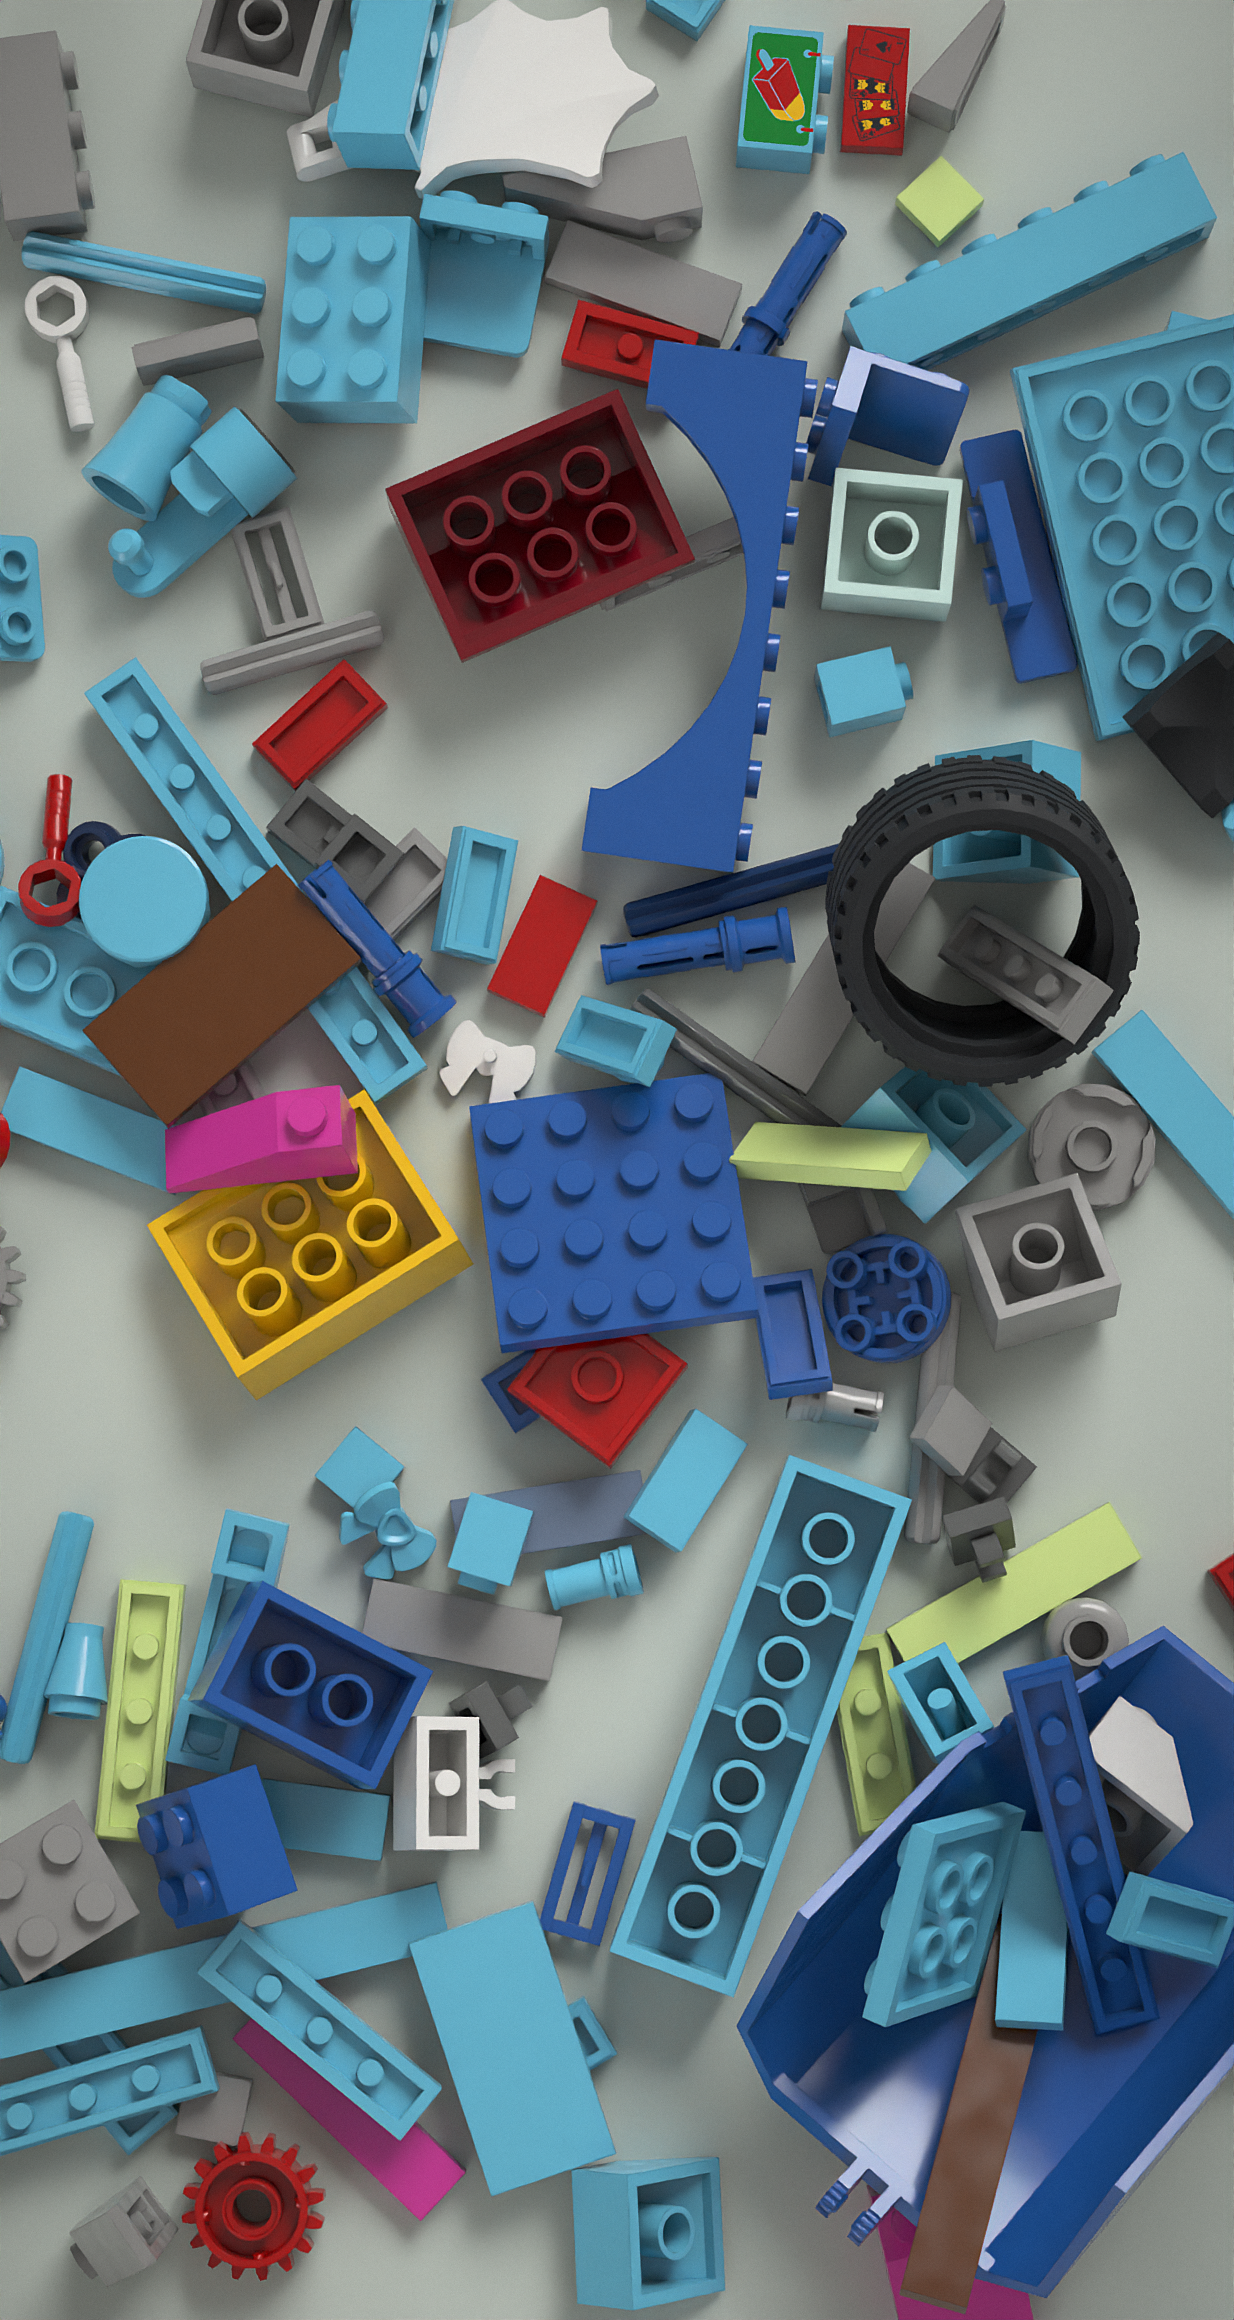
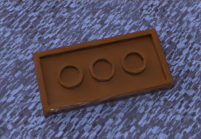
M276 864L204 925L185 949L162 961L82 1031L169 1129L361 963V957Z

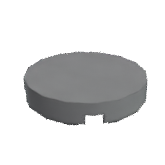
M1081 1084L1059 1092L1039 1110L1029 1131L1027 1157L1038 1184L1078 1173L1092 1211H1101L1122 1204L1144 1185L1154 1164L1156 1137L1151 1123L1148 1122L1141 1107L1130 1095L1109 1085Z

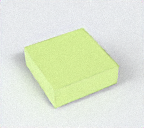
M940 156L896 197L895 205L939 247L983 206L984 198Z

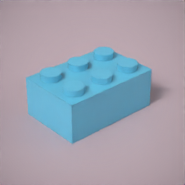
M411 216L290 217L275 402L297 423L417 424L431 241Z

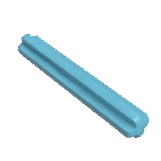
M34 231L28 232L23 242L22 261L30 269L253 314L260 313L265 302V280L257 276Z
M63 1511L58 1516L7 1706V1714L1 1729L4 1734L0 1740V1759L26 1764L32 1759L47 1703V1698L43 1697L64 1638L65 1624L69 1621L94 1527V1521L89 1516L70 1511Z

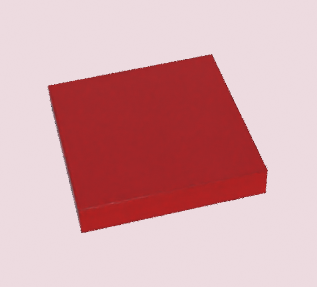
M647 1333L538 1348L507 1388V1391L611 1469L686 1371L688 1363Z

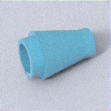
M87 1623L65 1624L64 1638L43 1697L49 1699L48 1714L78 1720L100 1719L101 1705L108 1704L102 1642L104 1627Z

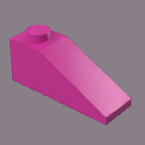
M334 1085L274 1092L166 1129V1190L171 1194L358 1173L356 1114L341 1086Z

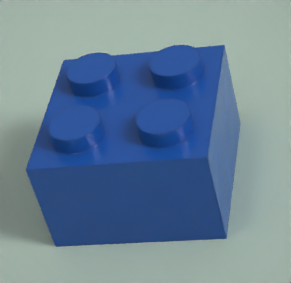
M256 1764L136 1805L140 1816L137 1823L138 1835L144 1849L153 1856L161 1880L158 1884L159 1899L166 1914L173 1918L176 1929L228 1917L298 1891Z

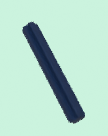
M839 843L629 902L623 907V915L628 932L632 937L638 938L826 885L828 872L833 871L834 868L832 857Z

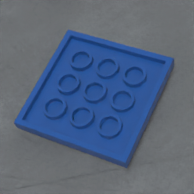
M710 1073L656 1080L652 1082L650 1087L634 1083L469 1106L501 1353L758 1318V1307L736 1165L729 1162V1158L734 1155L723 1080Z

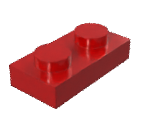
M578 300L561 357V364L565 367L648 389L654 341L662 340L697 345L699 333Z

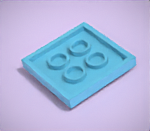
M1000 1802L912 1825L911 1830L903 1838L898 1850L897 1862L901 1870L895 1893L889 1898L882 1912L881 1928L884 1931L879 1954L871 1964L865 1978L864 1990L868 1997L863 2018L883 2027H888L978 1995L1026 1810Z

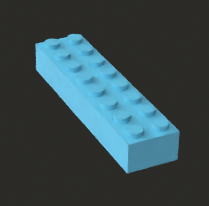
M788 1455L786 1457L612 1937L609 1952L734 1998L912 1499L795 1456Z

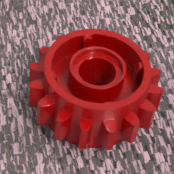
M242 2132L239 2136L238 2148L231 2150L222 2141L216 2143L213 2147L217 2159L216 2164L200 2158L194 2169L204 2179L203 2182L187 2183L183 2190V2195L195 2200V2207L186 2210L182 2214V2223L196 2224L198 2233L191 2240L190 2245L193 2249L206 2245L212 2252L208 2261V2266L212 2269L222 2261L232 2265L233 2279L239 2280L245 2268H255L259 2280H267L271 2264L276 2262L282 2269L288 2272L295 2264L291 2251L296 2248L308 2254L315 2244L310 2236L304 2232L305 2229H321L324 2224L325 2217L318 2212L312 2211L313 2205L323 2201L326 2197L325 2189L311 2188L309 2180L318 2170L316 2164L312 2163L302 2167L297 2162L296 2158L300 2146L296 2143L286 2151L276 2148L277 2140L274 2133H269L263 2144H253L249 2132ZM253 2189L264 2193L271 2203V2216L259 2222H253L244 2218L237 2206V2197L241 2192Z

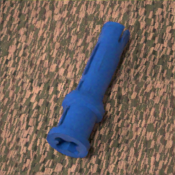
M330 859L321 864L318 869H315L297 885L301 890L303 889L336 931L361 957V961L375 977L371 981L374 985V992L378 996L386 995L410 1024L407 1032L412 1038L428 1029L457 1003L451 994L444 996L420 967L422 958L417 953L413 954L411 950L403 952L333 867Z
M787 907L777 908L776 914L772 916L737 921L734 915L725 916L724 920L718 921L719 927L662 935L609 945L601 944L600 951L606 985L725 965L726 971L732 970L735 973L743 971L745 964L783 959L785 964L796 963Z

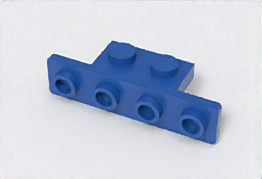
M1014 429L965 440L961 443L959 451L973 507L967 508L969 531L974 545L982 544L988 566L981 569L983 588L989 606L997 604L1015 681L1022 684L1071 673L1077 667V659L1022 434L1019 430Z

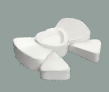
M466 1020L461 1022L449 1039L446 1060L449 1066L440 1070V1076L452 1096H456L477 1068L478 1072L483 1076L493 1075L489 1103L517 1100L514 1092L521 1091L532 1078L537 1063V1052L530 1045L508 1047V1045L485 1037L474 1022Z

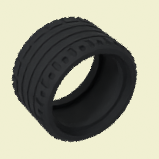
M967 755V758L958 759L950 757L942 759V764L930 767V764L927 763L917 767V770L907 775L904 773L895 778V784L888 790L882 787L873 795L874 798L867 805H863L856 813L857 821L855 824L847 826L842 834V840L838 847H836L832 857L833 871H829L827 877L825 909L828 932L838 979L846 1001L851 1003L853 1015L874 1043L881 1041L884 1052L893 1059L896 1058L903 1062L905 1067L915 1072L919 1069L927 1072L929 1078L938 1081L942 1079L952 1081L955 1085L966 1086L968 1082L978 1083L979 1087H992L995 1083L1005 1082V1085L1018 1083L1019 1078L1030 1076L1033 1079L1044 1075L1043 1071L1049 1070L1052 1067L1057 1069L1066 1064V1058L1070 1057L1073 1053L1079 1055L1088 1048L1087 1044L1094 1037L1098 1038L1106 1029L1105 1022L1109 1016L1115 1017L1121 1007L1120 1002L1124 995H1127L1132 983L1129 973L1136 970L1138 961L1137 952L1138 945H1140V931L1137 925H1135V921L1139 919L1134 893L1104 828L1090 807L1083 800L1079 801L1076 799L1075 792L1043 770L1040 773L1034 772L1031 765L1021 761H1010L1004 757L993 756L992 760H982L980 755ZM1001 830L1026 835L1053 848L1075 868L1081 879L1082 910L1075 937L1063 958L1097 977L1114 990L1075 1045L1005 1000L993 1004L969 1006L935 1001L910 989L888 969L875 950L874 931L881 902L894 878L915 856L941 840L965 832Z

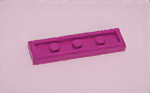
M252 2018L232 2038L420 2221L466 2173V2169L417 2121L404 2137L398 2140Z

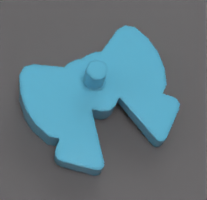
M386 1482L369 1489L355 1504L354 1513L343 1512L340 1516L339 1539L341 1544H348L375 1531L379 1543L382 1544L363 1566L365 1575L369 1577L388 1580L393 1578L394 1570L403 1572L415 1569L422 1565L436 1548L437 1540L434 1534L429 1530L414 1525L411 1518L401 1507L400 1493L395 1483Z

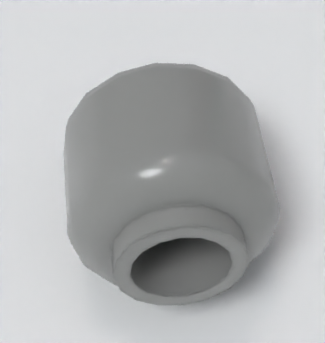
M1077 1598L1067 1600L1051 1611L1043 1623L1040 1641L1043 1656L1046 1660L1068 1655L1075 1681L1098 1669L1102 1660L1127 1647L1129 1637L1126 1624L1117 1610L1104 1601L1091 1598Z

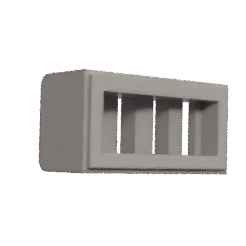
M990 0L913 86L909 94L907 107L909 115L948 133L951 129L954 130L1003 27L1007 7L1004 0Z

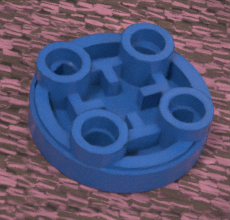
M878 1234L860 1239L830 1258L827 1264V1275L822 1291V1308L827 1326L841 1348L872 1362L890 1364L907 1361L920 1355L938 1339L949 1317L951 1288L942 1264L926 1247L900 1235Z

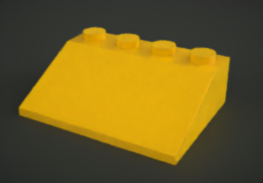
M365 1089L348 1099L356 1114L358 1173L202 1190L147 1224L151 1234L237 1378L256 1401L474 1265L458 1236Z

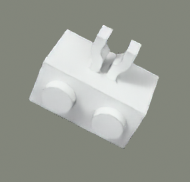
M415 1716L410 1718L394 1751L393 1851L479 1850V1805L490 1810L515 1809V1796L498 1797L493 1794L491 1789H479V1780L491 1779L496 1772H515V1759L490 1760L479 1765V1717Z

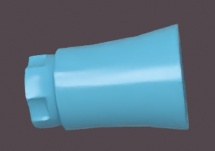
M169 375L160 376L151 392L144 393L130 416L110 441L81 470L83 477L99 494L120 509L139 519L150 522L155 521L172 484L170 470L191 451L190 445L201 436V427L212 412L208 406L209 402L191 386L180 382L176 378Z

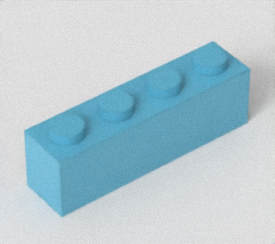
M454 0L352 1L350 11L351 28L353 31L349 50H343L340 56L339 78L341 89L338 103L331 104L327 118L329 138L332 142L337 143L347 168L420 170Z

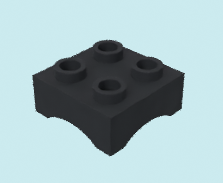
M1218 632L1122 717L1200 809L1212 819L1234 799V643Z

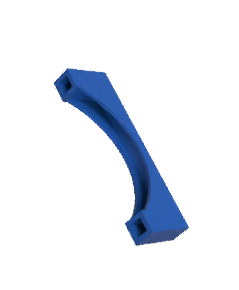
M654 341L646 409L649 412L663 413L688 438L708 464L726 496L737 523L745 559L747 583L745 616L738 647L727 675L711 703L693 726L664 754L638 773L608 789L590 788L581 851L730 873L734 871L735 860L748 862L753 824L741 823L744 797L757 799L762 761L751 760L750 754L753 734L766 736L771 698L759 696L762 672L776 671L781 637L780 634L768 633L772 607L785 609L790 571L778 569L781 544L794 546L799 507L787 506L790 480L803 482L809 445L808 443L796 442L800 417L813 418L818 384L817 379L806 378L808 361L670 341Z

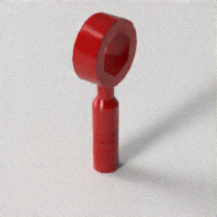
M62 774L50 775L47 778L42 844L46 849V858L30 865L21 875L18 884L20 905L24 914L37 925L46 927L62 926L71 921L80 911L79 893L81 878L72 866L61 861L62 851L68 839L73 782L72 778ZM57 879L69 889L67 901L45 908L32 897L34 886Z

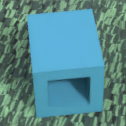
M891 646L816 664L814 681L829 738L900 721L903 719L906 709L905 701L913 699V688L905 662L895 664Z
M471 1492L448 1563L449 1568L461 1571L458 1584L495 1595L498 1583L512 1586L535 1512Z

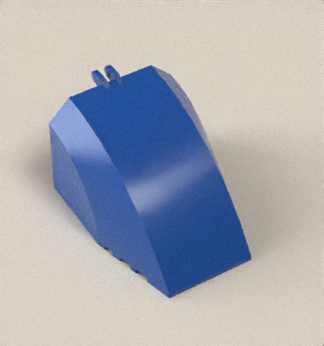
M1161 1626L1102 1660L1098 1669L1075 1681L1088 1734L1117 1698L1121 1696L1132 1706L1148 1712L1155 1719L1157 1725L1173 1737L1193 1825L1188 1833L1150 1872L1148 1877L1226 1898L1234 1903V1683L1165 1626ZM1013 1712L1004 1716L1000 1725L988 1732L981 1734L978 1731L962 1740L797 1911L736 2025L770 2098L848 2166L846 2171L821 2198L815 2209L825 2218H828L832 2213H836L862 2179L881 2195L851 2225V2231L847 2237L858 2247L893 2208L897 2209L917 2227L978 1997L977 1995L976 1997L888 2027H883L862 2017L868 1997L864 1990L865 1978L871 1964L878 1957L884 1931L881 1928L882 1912L889 1898L895 1893L901 1870L897 1862L898 1850L903 1838L911 1830L913 1824L1000 1802L1026 1810L1021 1831L1043 1832ZM1124 1873V1877H1125V1881H1126L1128 1876ZM1002 1904L999 1911L1000 1914H1002ZM1234 1926L1218 1968L1143 1948L1160 2018L1097 2035L1093 2027L1069 1934L1063 2031L1042 2029L1037 2031L975 2279L1047 2298L1234 2069Z

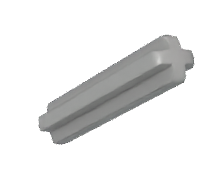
M369 610L203 660L200 663V670L207 691L211 695H218L380 646L384 642V634L378 615L375 611Z

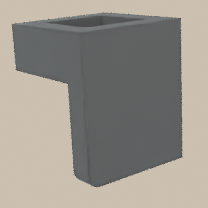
M798 1183L823 1253L830 1254L839 1251L860 1239L884 1234L887 1231L873 1188Z

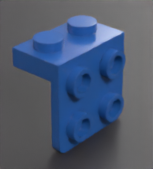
M850 346L840 379L836 380L829 377L826 379L816 410L817 415L814 416L806 443L809 444L808 453L814 454L815 457L808 479L832 487L835 469L839 466L848 439L930 465L938 466L943 464L970 392L969 387L965 383L952 379L943 373L930 372L890 359L881 353L868 352Z

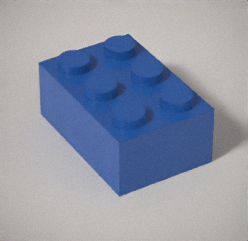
M258 1581L245 1585L188 1701L357 1789H376L430 1680L433 1670L264 1581Z

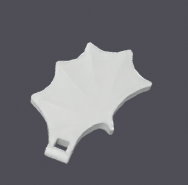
M496 0L470 21L448 29L420 170H413L420 173L414 187L418 198L423 200L424 194H437L453 180L485 173L528 171L568 179L590 188L598 186L602 182V163L605 150L615 129L632 114L653 105L659 96L655 83L651 79L629 70L612 46V19L608 8L599 7L578 18L545 21L525 13L509 0ZM331 104L310 119L294 124L287 129V137L296 175L300 181L309 182L351 169L347 168L336 142H332L333 148L318 153L316 151L315 144L330 140L327 118Z

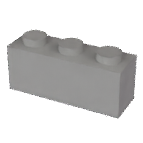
M56 30L0 38V190L4 221L13 241L24 240L26 234L31 231L54 236L87 231L85 210L95 208L90 171L80 172L77 150L87 149L82 111L72 112L69 90L80 89L74 51H63Z

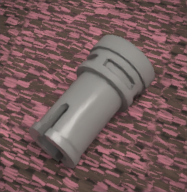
M832 1383L833 1391L788 1398L786 1419L796 1421L801 1419L814 1423H819L820 1419L876 1432L880 1420L877 1418V1414L882 1412L884 1392H872Z

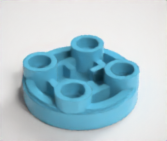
M136 836L110 845L92 861L80 887V914L89 935L111 957L136 968H146L150 965L160 964L165 959L181 952L194 940L200 929L208 923L211 916L207 883L196 862L178 845L158 837Z

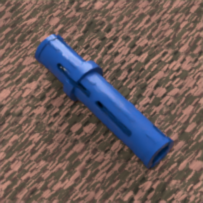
M818 211L812 213L802 234L771 280L764 295L759 299L756 306L748 307L742 316L744 325L728 350L770 356L776 346L785 344L790 336L788 327L793 317L821 276L831 256L847 235L845 227L840 222L825 213L823 215Z

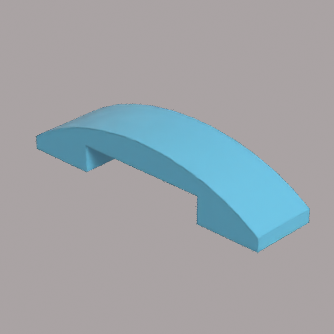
M229 1508L225 1510L210 1572L213 1573L185 1692L179 1701L165 1761L221 1775L230 1773L242 1728L188 1701V1698L245 1585L264 1581L275 1588L278 1587L290 1527L289 1523Z

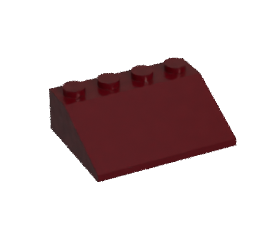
M618 389L385 489L391 514L461 663L695 562V557Z

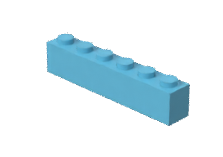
M1181 152L1165 160L1162 154H1158L1137 164L1129 172L1131 177L1109 186L1107 181H1100L1086 187L1073 198L1075 203L1053 213L1050 207H1046L1029 214L1018 223L1019 229L997 239L995 234H988L972 241L962 249L961 253L963 256L942 266L938 260H933L915 268L905 277L907 282L887 292L884 291L883 287H875L863 292L849 303L851 309L846 310L844 313L842 332L849 346L868 352L881 353L890 359L928 371L1209 238L1217 216L1185 153Z

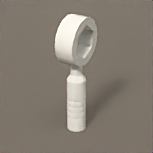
M49 276L39 280L29 290L25 299V313L33 331L41 339L57 343L59 356L56 366L64 396L69 427L73 432L86 431L93 428L95 424L90 408L91 405L81 359L74 352L72 340L76 339L88 324L90 319L89 305L82 289L73 280L63 276ZM57 292L73 299L75 306V315L58 327L41 320L39 305Z

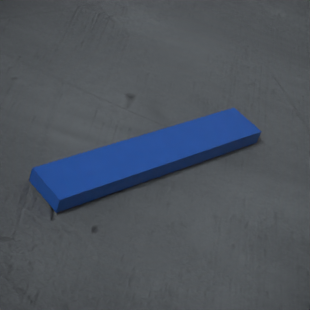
M1064 1655L1003 1671L1095 2033L1097 2035L1159 2019L1160 2016L1143 1948L1119 1942L1106 1934L1126 1881L1069 1657Z

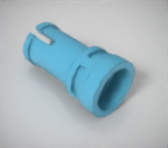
M632 1544L619 1546V1549L600 1553L601 1558L554 1570H545L547 1587L554 1610L610 1595L611 1599L627 1595L632 1597L644 1594Z

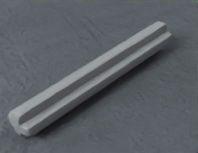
M951 1292L950 1313L942 1333L926 1351L921 1353L914 1428L938 1385L954 1386L962 1300L960 1294ZM914 1442L912 1444L908 1498L912 1499L905 1520L904 1537L910 1543L932 1545L936 1544L940 1539L946 1472Z

